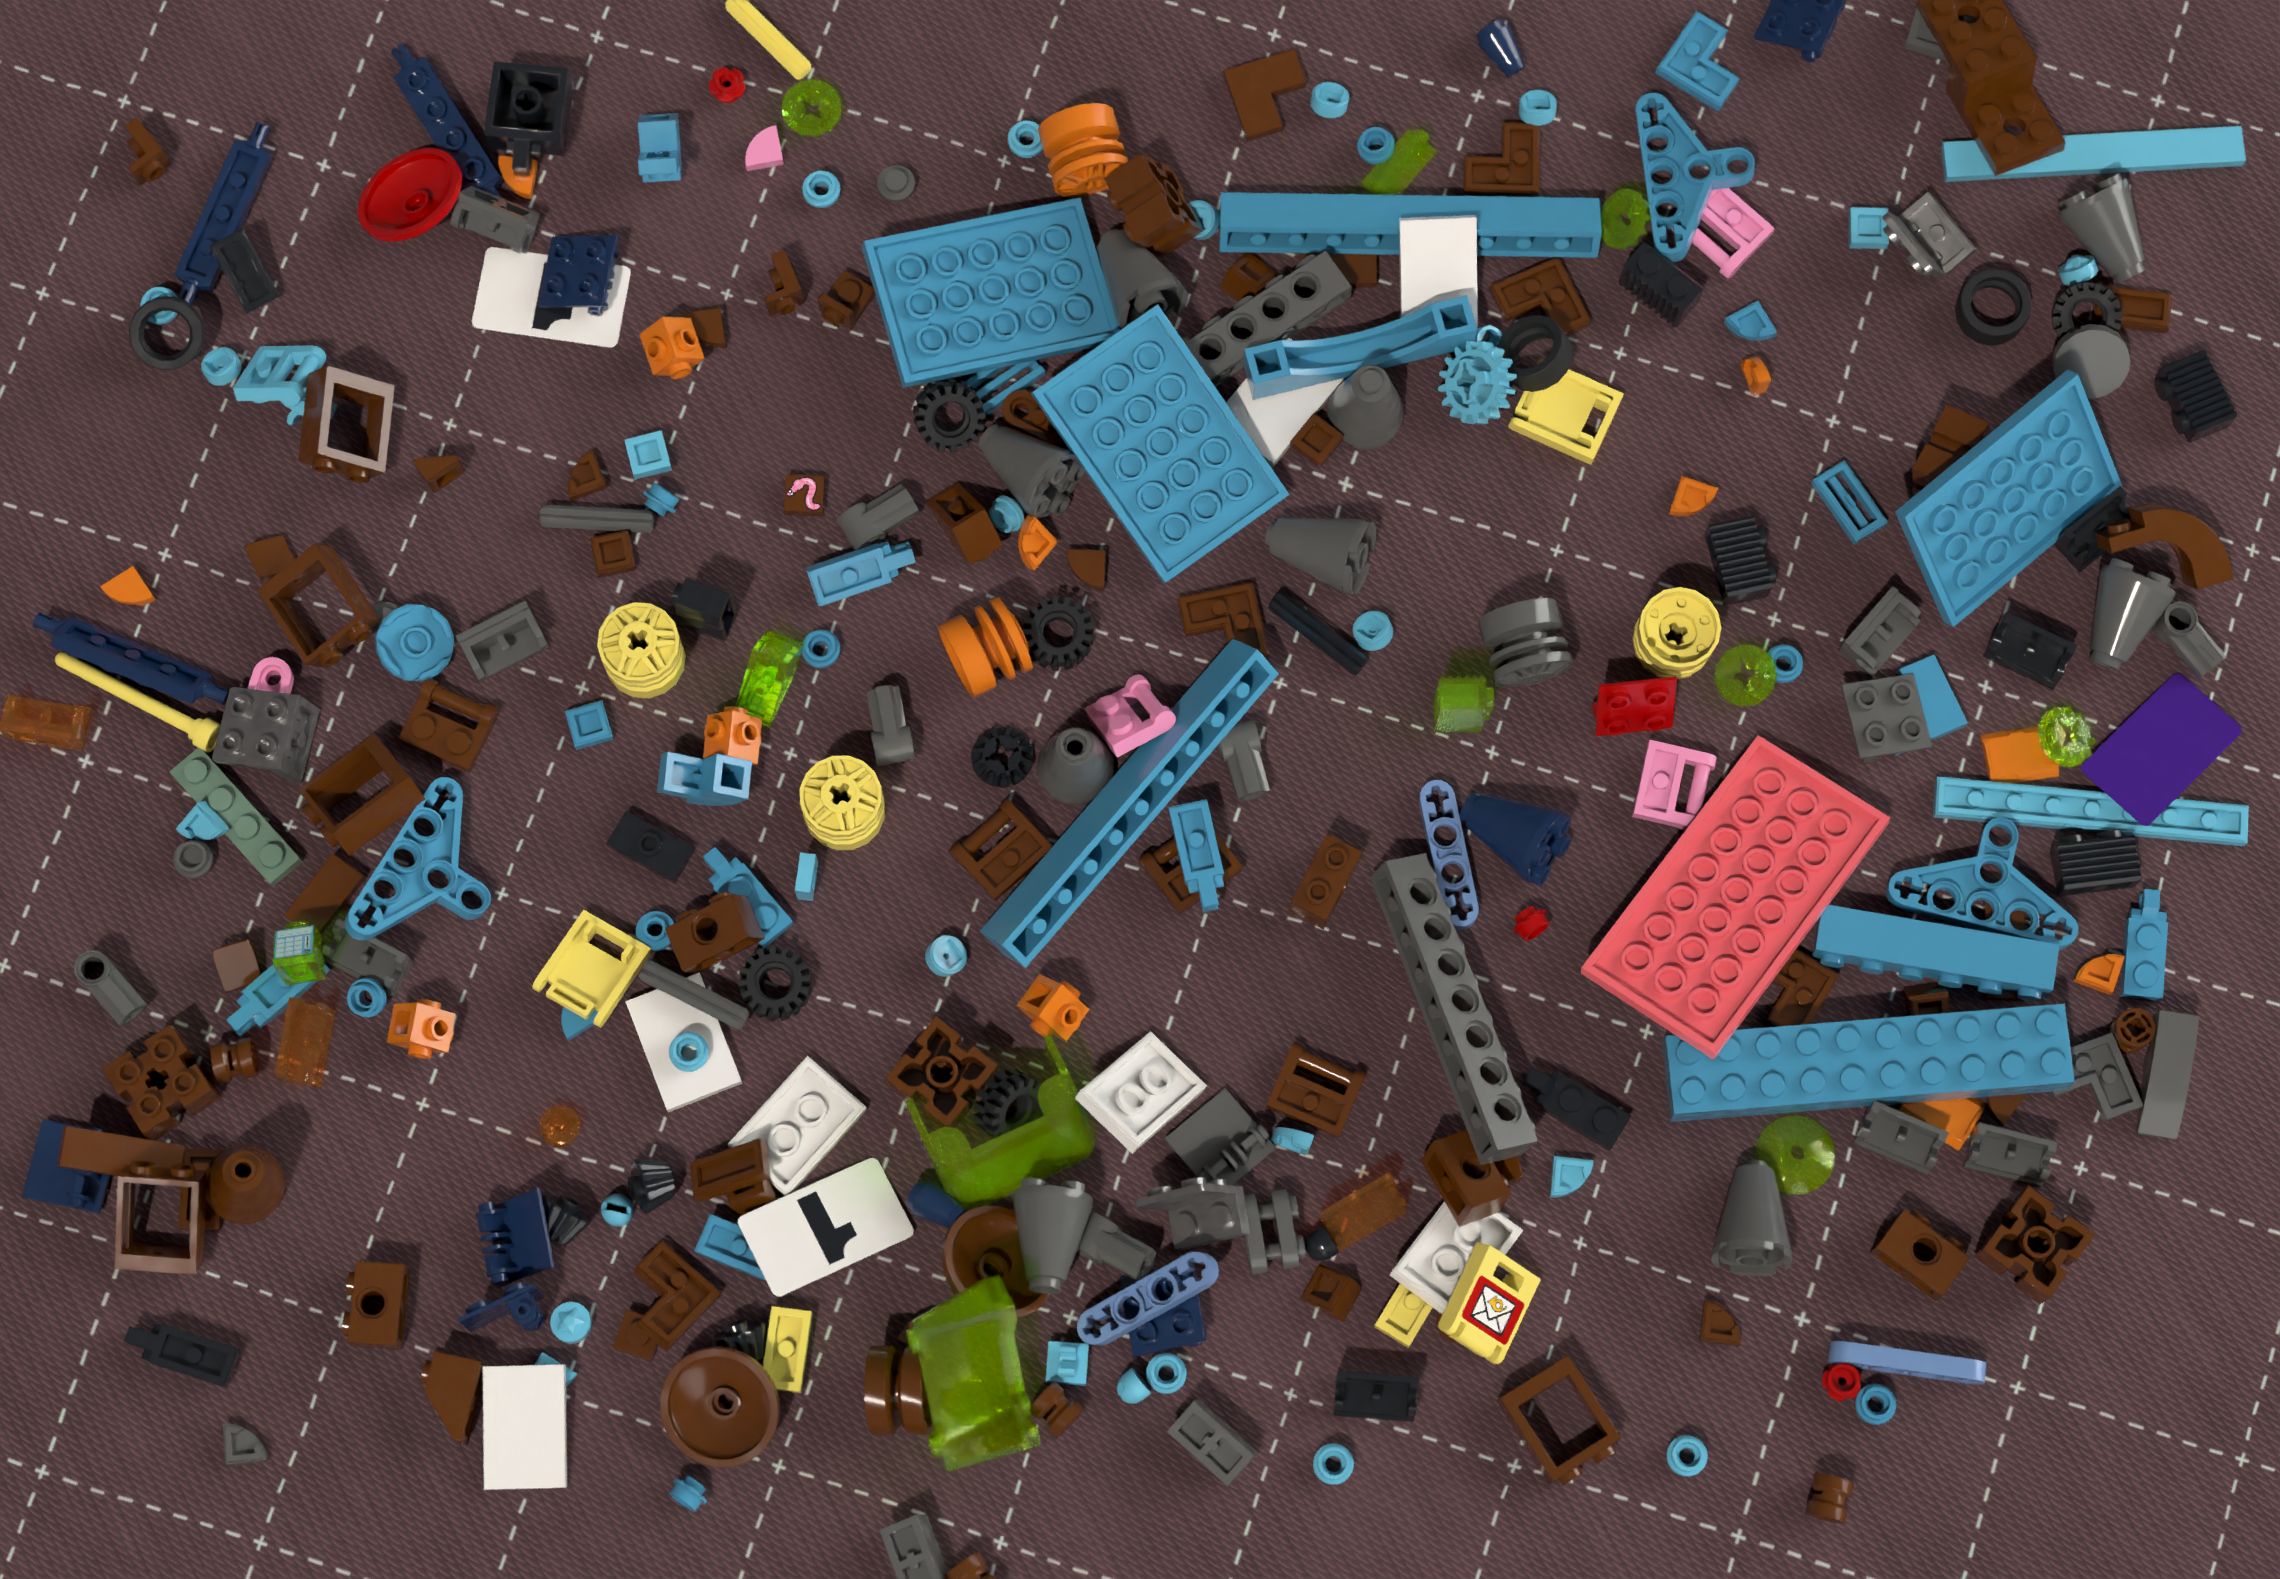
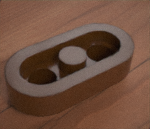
M1016 390L1004 399L1002 405L1003 419L1010 428L1058 447L1066 445L1059 434L1053 435L1049 433L1048 429L1053 425L1035 401L1031 392ZM1024 408L1029 413L1026 417L1019 418L1015 415V411Z

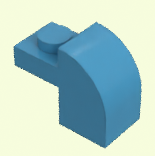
M678 113L640 115L638 120L640 144L638 168L639 175L643 177V182L681 180Z
M666 752L661 754L657 792L686 798V803L707 806L734 805L748 800L752 761L721 754L700 759Z

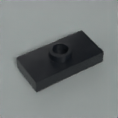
M243 228L209 245L246 314L280 297Z
M625 811L606 843L610 849L673 884L676 883L694 853L693 847L628 811Z

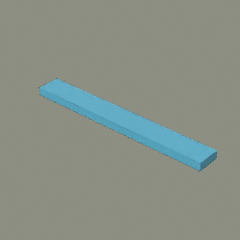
M2241 126L2063 135L2062 137L2066 142L2064 151L1997 176L1992 172L1975 140L1943 142L1941 145L1945 182L2243 166L2246 162Z
M1938 776L1934 783L1933 817L1977 822H1989L1995 818H2006L2015 825L2095 833L2121 830L2122 835L2233 846H2245L2248 842V805L2175 799L2150 825L2144 826L2137 822L2105 792Z

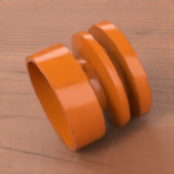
M1089 103L1066 108L1049 116L1038 127L1045 157L1051 159L1048 168L1052 176L1055 193L1061 196H1085L1108 189L1109 187L1104 178L1128 162L1127 157H1125L1123 143L1117 141L1120 133L1113 108L1107 104Z
M997 596L988 600V606L993 617L991 619L982 606L974 607L977 626L973 628L961 614L938 625L939 635L960 680L973 699L996 688L997 684L993 669L999 667L1003 675L1010 681L1016 677L1012 660H1014L1023 674L1033 670L1026 637L1015 616Z

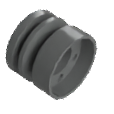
M1537 598L1515 602L1488 612L1480 617L1478 621L1484 646L1487 649L1499 650L1488 659L1489 666L1492 669H1496L1492 674V679L1497 687L1510 688L1538 684L1563 674L1571 669L1574 664L1571 654L1564 652L1569 646L1567 639L1556 636L1550 637L1563 627L1558 603L1555 599Z

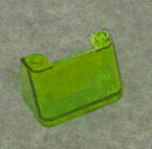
M999 1275L980 1280L913 1319V1328L906 1330L912 1354L918 1353L927 1395L934 1433L928 1434L930 1449L934 1459L941 1457L947 1472L1041 1446L1038 1427L1036 1424L1033 1425L1029 1417L1031 1416L1029 1409L1031 1405L1025 1392L1014 1332H1016L1015 1324H1018L1015 1307Z

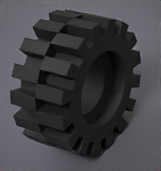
M2089 282L2076 284L2063 291L2055 301L2051 315L2052 326L2059 339L2070 331L2073 333L2075 330H2078L2072 322V313L2075 307L2083 302H2092L2100 308L2102 312L2100 325H2105L2116 332L2121 329L2123 311H2121L2120 302L2110 289L2100 284Z
M947 378L945 383H942L941 380L934 381L936 385L933 387L927 384L923 388L925 393L923 395L918 393L916 397L917 406L913 405V414L915 416L913 419L922 439L924 438L927 445L931 448L936 446L940 452H944L945 448H949L951 453L958 452L957 447L962 446L964 450L969 448L968 442L971 439L974 442L979 439L977 432L979 430L983 431L985 426L983 419H986L983 405L972 387L969 388L967 383L962 380L956 383L954 378ZM947 402L957 403L963 408V418L953 428H943L935 422L936 410Z
M1051 596L1052 601L1048 602L1044 598L1039 601L1037 608L1034 605L1029 610V616H1026L1024 620L1023 633L1028 642L1029 655L1033 661L1036 659L1039 661V666L1046 668V665L1051 666L1052 671H1058V667L1063 666L1065 670L1072 669V664L1076 662L1079 665L1083 662V656H1088L1091 650L1090 646L1093 644V623L1090 621V615L1088 611L1084 612L1081 603L1078 601L1076 604L1072 603V598L1065 596L1064 600H1058V596ZM1055 620L1067 622L1074 632L1071 641L1060 647L1047 643L1043 637V631L1047 624Z
M775 945L769 946V950L763 951L762 948L756 950L757 954L754 957L750 955L745 960L747 964L745 967L742 966L739 972L741 975L740 979H738L739 988L746 1006L759 1018H762V1016L766 1017L768 1021H775V1018H781V1021H784L791 1014L796 1016L800 1013V1007L802 1005L805 1007L808 1003V995L811 994L812 990L811 977L805 962L801 960V957L796 952L793 954L786 947L777 949ZM773 969L784 971L788 974L791 981L787 993L778 998L768 997L760 989L762 976Z
M1005 1068V1074L1000 1070L994 1073L995 1081L988 1078L984 1082L987 1086L985 1091L979 1089L977 1095L981 1097V1101H974L973 1106L979 1112L973 1114V1117L978 1122L977 1127L985 1134L1001 1144L1012 1147L1013 1143L1017 1146L1022 1145L1023 1137L1030 1141L1034 1137L1031 1132L1033 1129L1040 1131L1042 1125L1038 1122L1040 1118H1047L1048 1113L1043 1108L1050 1107V1100L1045 1098L1049 1094L1040 1082L1018 1069ZM1017 1098L1014 1109L1005 1117L1009 1105Z

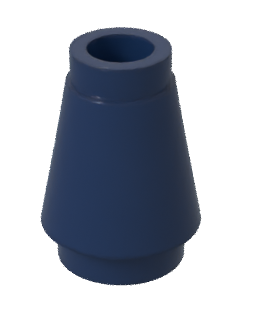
M1499 19L1477 33L1476 37L1480 42L1478 47L1504 72L1507 78L1518 73L1526 66L1522 60L1523 58L1510 25L1505 26L1503 21Z
M924 1179L914 1185L906 1202L907 1207L912 1210L914 1216L950 1228L962 1214L968 1211L935 1181L927 1182Z

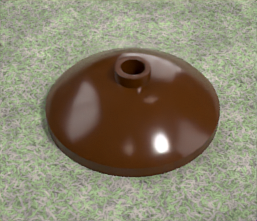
M981 1206L965 1212L950 1226L942 1245V1265L950 1287L966 1306L990 1319L1014 1321L1033 1314L1046 1302L1050 1294L1029 1290V1281L1025 1278L1015 1211L1000 1206ZM984 1270H987L991 1274L992 1278L986 1275Z
M708 1347L690 1353L670 1371L661 1391L660 1412L668 1436L682 1453L698 1463L711 1467L726 1468L738 1466L752 1460L767 1447L777 1430L780 1417V1402L772 1378L755 1359L736 1349ZM722 1395H730L733 1399V1405L725 1404L722 1400Z

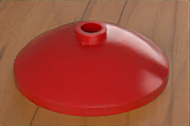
M436 148L417 149L396 157L384 165L365 186L358 203V219L360 224L370 236L386 242L405 241L430 231L449 214L457 201L462 186V172L459 165L449 153Z

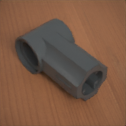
M900 484L867 505L859 503L850 507L837 518L836 522L856 551L876 543L880 544L888 532L917 516L919 510L908 490Z
M2175 602L2170 604L2153 626L2156 638L2163 643L2170 644L2198 679L2227 657L2198 623V614L2188 603ZM2169 616H2174L2180 620L2182 630H2176L2171 626Z
M885 685L867 691V703L874 731L871 732L877 766L915 760L910 726H906L899 686Z
M1254 720L1237 723L1218 744L1222 761L1227 762L1237 801H1251L1269 794L1270 788L1260 756L1262 749Z
M95 950L86 951L76 959L74 973L77 979L87 987L120 1027L132 1022L148 1005L116 968L114 962L101 952ZM103 962L104 972L102 976L96 980H89L87 971L91 964Z
M1091 1212L1077 1252L1099 1265H1102L1104 1262L1136 1281L1149 1274L1156 1256V1251L1153 1248L1123 1233L1119 1226L1095 1212Z

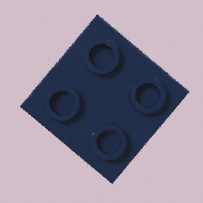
M1771 0L1753 38L1754 40L1801 49L1802 59L1807 62H1814L1816 58L1821 57L1822 49L1826 41L1830 39L1831 31L1836 27L1837 18L1840 12L1844 10L1846 0Z
M552 236L537 307H588L587 312L589 314L602 316L603 311L608 309L607 298L609 293L607 290L612 289L613 286L609 279H613L615 276L613 271L614 265L620 253L616 249L618 236Z
M42 1120L22 1197L100 1214L110 1175L56 1167L63 1127L76 1126ZM89 1127V1129H88V1130H94V1131L105 1132V1130H102V1129H99V1128H95V1127Z
M540 1188L494 1205V1202L478 1205L479 1212L476 1213V1219H478L480 1233L490 1232V1234L481 1236L480 1242H492L493 1245L482 1249L483 1254H490L484 1256L487 1269L486 1275L492 1279V1284L505 1286L554 1267Z
M1159 1269L1151 1270L1148 1275L1152 1274L1153 1272ZM1193 1271L1186 1276H1179L1184 1281L1189 1277H1195V1273ZM1129 1276L1119 1278L1121 1291L1138 1282ZM1168 1278L1161 1279L1156 1285L1157 1297L1162 1301L1168 1300L1173 1294V1284ZM1197 1294L1129 1332L1133 1357L1186 1345L1187 1347L1199 1346L1203 1344V1341H1207L1199 1295ZM1129 1297L1124 1301L1126 1319H1134L1139 1313V1302L1134 1297Z
M520 1282L506 1288L502 1292L504 1297L492 1303L485 1299L470 1305L465 1309L467 1314L458 1318L459 1322L472 1332L511 1313L513 1319L525 1330L536 1331L544 1322L543 1313L537 1302L544 1298V1295L533 1283L526 1286L525 1282Z

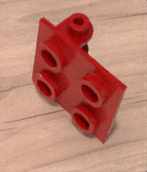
M1677 677L1598 685V699L1592 702L1593 716L1596 717L1595 735L1617 736L1623 733L1659 731L1661 729L1673 728Z

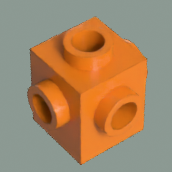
M661 317L639 334L652 374L655 376H670L671 379L686 377L691 374L694 366L705 359L691 318Z
M732 706L725 707L724 712L707 715V723L704 730L703 759L715 754H721L752 761V765H758L762 719L747 715V710L744 708Z
M1041 974L1036 977L1016 1005L1033 1020L1030 1027L1046 1039L1054 1035L1064 1041H1068L1089 1011L1078 999L1081 993L1076 988L1063 980L1059 983Z
M418 999L416 1003L394 1004L387 1043L407 1048V1055L422 1059H431L432 1053H448L454 1036L453 1025L456 1014L441 1010V1003L426 999Z

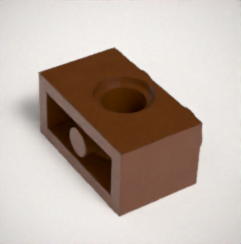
M1327 834L1291 901L1289 912L1324 930L1360 862L1362 851Z
M730 891L717 894L709 899V906L699 911L698 909H691L683 912L676 917L677 922L665 928L683 972L701 973L765 939L747 896L731 894ZM715 921L718 927V931L716 936L712 939L709 934V929L711 924Z
M1467 1129L1433 1141L1421 1159L1422 1164L1459 1227L1498 1213L1511 1195L1505 1176L1499 1173L1493 1162L1480 1165Z
M1904 1209L1895 1217L1870 1253L1936 1301L1945 1294L1970 1257L1963 1253L1965 1248L1957 1240L1949 1235L1941 1237L1930 1229L1932 1224L1926 1217L1912 1210L1909 1213ZM1914 1243H1923L1929 1247L1931 1251L1929 1262H1922L1915 1257L1913 1253Z
M356 1261L355 1272L350 1271L347 1279V1295L352 1296L351 1312L346 1311L344 1313L342 1325L343 1336H348L347 1342L352 1346L402 1350L411 1271L405 1264ZM376 1295L383 1296L385 1301L383 1310L376 1315H368L366 1312L367 1301Z

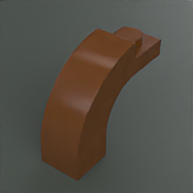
M2158 504L2128 507L2130 519L2110 522L2107 524V529L2095 533L2098 547L2111 553L2151 541L2160 540L2167 542L2177 556L2183 584L2197 590L2234 579L2227 551L2216 533L2200 519L2168 506Z

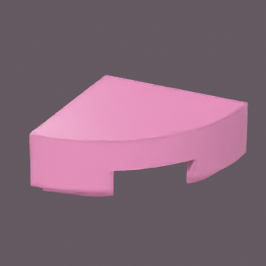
M776 125L762 130L750 142L745 157L747 171L784 165Z

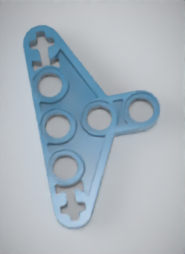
M1648 93L1639 98L1636 103V121L1654 249L1674 263L1686 256L1712 190L1747 184L1754 176L1755 162L1752 153L1742 147L1707 151L1663 95ZM1648 108H1656L1658 125L1651 126ZM1654 138L1665 139L1668 143L1667 147L1662 151H1652L1647 147V144ZM1734 160H1742L1748 164L1747 170L1740 174L1730 172L1727 166ZM1697 165H1704L1710 169L1709 175L1703 179L1693 178L1689 171ZM1660 170H1666L1673 176L1665 184H1657L1651 177ZM1664 203H1671L1677 207L1676 213L1670 217L1660 216L1656 209ZM1673 228L1676 248H1668L1666 229Z
M440 777L430 784L423 795L425 800L415 807L350 908L344 922L345 929L352 938L359 941L372 939L435 902L466 920H475L481 917L489 907L491 894L488 888L458 868L463 791L460 784L454 779ZM447 790L450 793L449 800L445 801L437 813L431 808L439 797L438 793ZM419 818L429 820L434 826V834L431 836L419 835L414 829V821ZM399 849L410 851L414 856V865L408 868L399 866L394 860V852ZM433 870L442 871L448 878L447 887L442 889L433 887L428 881V873ZM379 880L390 882L394 887V896L389 899L380 898L374 891V883ZM466 891L476 892L482 900L481 907L469 909L464 906L461 901L462 893ZM371 904L377 908L369 920L371 925H366L364 929L360 928L357 925L359 922L358 917L363 916Z
M1995 818L1986 824L1980 835L1975 857L1897 872L1891 877L1886 887L1888 901L1899 909L1977 930L2060 944L2059 950L2070 946L2078 935L2076 920L2012 866L2019 832L2016 825L2006 818ZM1995 827L2005 829L2010 835L2009 844L2003 847L1994 845L1989 839V831ZM1985 864L1996 865L2001 872L2000 881L1997 883L1985 882L1981 878L1980 868ZM1903 881H1907L1910 883V890L1921 893L1924 888L1923 883L1931 885L1924 898V905L1918 903L1921 895L1910 893L1907 899L1901 898L1900 890L1895 889V886H1900ZM1939 890L1949 892L1954 899L1953 907L1948 910L1937 908L1932 900L1933 894ZM1978 900L1987 902L1992 908L1991 918L1987 920L1975 918L1971 912L1972 903ZM2014 911L2027 913L2031 919L2030 928L2024 931L2015 929L2010 923V914ZM2039 914L2046 915V919L2042 923L2043 926L2054 927L2057 922L2063 923V930L2069 932V935L2065 934L2061 940L2054 938V931L2045 928L2040 931V936L2034 934L2039 925Z

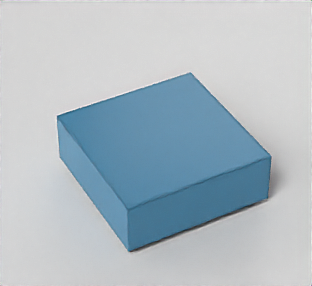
M602 700L565 711L576 750L614 740Z

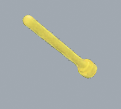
M60 652L56 655L55 662L59 667L188 733V738L193 740L194 746L207 753L215 748L221 724L210 718L204 720L198 718L195 720L84 661L69 656L66 652Z

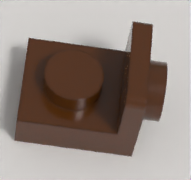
M136 117L124 125L132 137L127 141V144L139 158L129 165L128 169L139 185H143L147 181L152 182L161 177L171 163L160 146Z
M784 249L771 255L774 268L768 270L776 292L764 297L770 316L777 313L779 315L789 314L795 311L799 304L805 302L802 289Z
M843 270L827 295L821 293L818 298L819 310L822 312L821 316L833 326L840 327L842 324L852 330L875 297L874 288Z

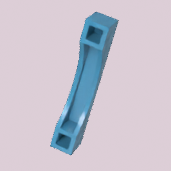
M1465 295L1429 304L1400 319L1357 333L1317 340H1279L1244 349L1243 366L1252 398L1256 400L1350 377L1359 368L1367 365L1384 369L1454 352L1456 346L1466 348V341L1475 342L1477 327L1468 296Z

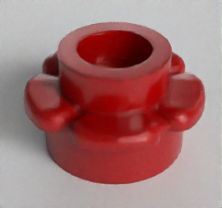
M726 67L717 69L713 73V79H710L708 83L710 93L715 95L717 100L722 103L736 102L743 95L746 86L743 83L744 76L739 70L735 68L728 70ZM725 82L731 83L729 87H725L723 84Z
M1533 906L1523 910L1514 919L1517 923L1514 927L1515 935L1520 934L1522 939L1527 942L1542 934L1550 926V922L1545 917L1547 911L1545 909L1536 910Z
M1832 1363L1829 1365V1370L1825 1371L1822 1375V1386L1828 1390V1395L1836 1401H1844L1845 1398L1852 1399L1861 1390V1374L1855 1366L1846 1363ZM1839 1378L1845 1379L1844 1385L1838 1383Z

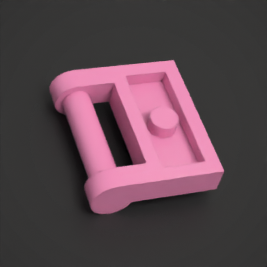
M1729 188L1712 190L1701 219L1737 251L1732 256H1729L1699 228L1696 230L1692 244L1721 268L1719 272L1725 278L1730 279L1742 264L1773 234L1775 228Z
M1142 675L1130 677L1124 688L1111 695L1101 697L1096 703L1084 708L1088 720L1116 757L1165 733L1176 722L1174 713L1169 707L1162 706L1151 692L1150 683ZM1139 701L1150 714V718L1143 722L1130 707Z
M1649 740L1632 817L1678 827L1685 831L1703 807L1709 774L1711 770L1715 769L1717 757L1706 752ZM1684 764H1689L1695 767L1686 812L1681 813L1675 811Z

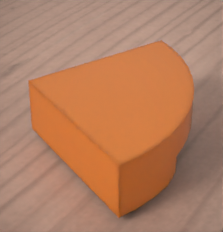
M499 155V169L506 184L517 195L532 200L538 167L537 160L532 159L530 177L514 175V170H512L513 157Z
M1758 356L1741 360L1740 366L1750 393L1753 396L1765 393L1771 382V377L1763 361Z
M1682 476L1669 515L1689 516L1702 511L1712 502L1718 488Z
M1028 515L1021 526L1018 545L1020 556L1026 567L1035 570L1058 543V540L1036 517Z
M134 566L100 586L110 599L119 603L143 606L156 600Z
M2107 954L2096 957L2079 969L2073 982L2111 995L2125 956Z

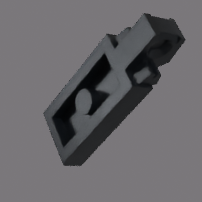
M1532 1067L1523 1080L1522 1085L1538 1094L1535 1102L1543 1107L1542 1111L1609 1152L1631 1118V1115L1564 1074L1561 1075L1553 1071L1549 1077Z
M153 1324L151 1332L129 1326L124 1342H127V1344L144 1349L141 1358L147 1360L150 1364L226 1389L241 1352L239 1348L162 1324V1326Z

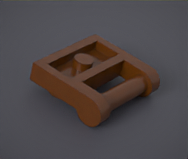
M428 677L421 687L419 698L398 740L400 743L471 773L498 718L500 709L491 704L483 706L440 687V682ZM436 701L479 720L476 729L473 730L430 711L433 702Z
M1008 799L998 806L999 811L963 843H956L948 850L953 859L971 875L995 902L1030 872L1053 847ZM1008 822L1016 827L981 860L976 862L971 855Z
M1214 829L1224 871L1223 882L1226 883L1243 871V866ZM1173 838L1154 853L1150 854L1147 852L1138 861L1180 916L1198 903L1200 898L1198 892L1189 894L1188 887L1184 882L1181 865H1178L1167 874L1161 869L1163 864L1178 854L1175 838Z
M1293 1042L1267 1101L1266 1108L1339 1139L1364 1082L1366 1073L1357 1069L1354 1072L1303 1051L1304 1046ZM1297 1065L1347 1086V1090L1344 1095L1293 1074Z

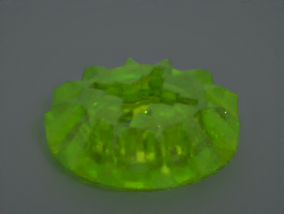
M804 80L796 83L786 92L781 109L782 116L789 129L794 130L801 137L807 135L818 138L820 134L827 131L832 132L835 124L840 121L842 105L836 90L826 82ZM803 100L811 106L820 105L818 107L820 119L812 114L804 115L806 110Z
M1621 189L1613 193L1605 201L1600 211L1601 238L1608 246L1626 250L1628 246L1638 245L1640 235L1647 234L1644 227L1646 222L1652 218L1647 213L1650 203L1643 199L1642 193L1632 189ZM1619 214H1627L1631 220L1630 225L1626 226Z
M1739 644L1731 650L1724 651V655L1715 665L1714 682L1720 695L1728 702L1737 706L1748 707L1759 704L1771 694L1776 683L1777 673L1772 658L1767 652L1755 645ZM1741 660H1743L1747 669L1756 672L1760 671V673L1754 674V676L1748 679V691H1746L1742 681L1730 679V677L1741 672Z
M2071 706L2055 707L2047 711L2039 721L2038 740L2047 757L2060 766L2075 767L2082 764L2093 755L2091 747L2096 742L2090 735L2093 726L2086 725L2083 721V713L2073 712ZM2070 728L2072 732L2070 738L2073 741L2063 745L2065 742L2064 738L2066 737L2064 730Z

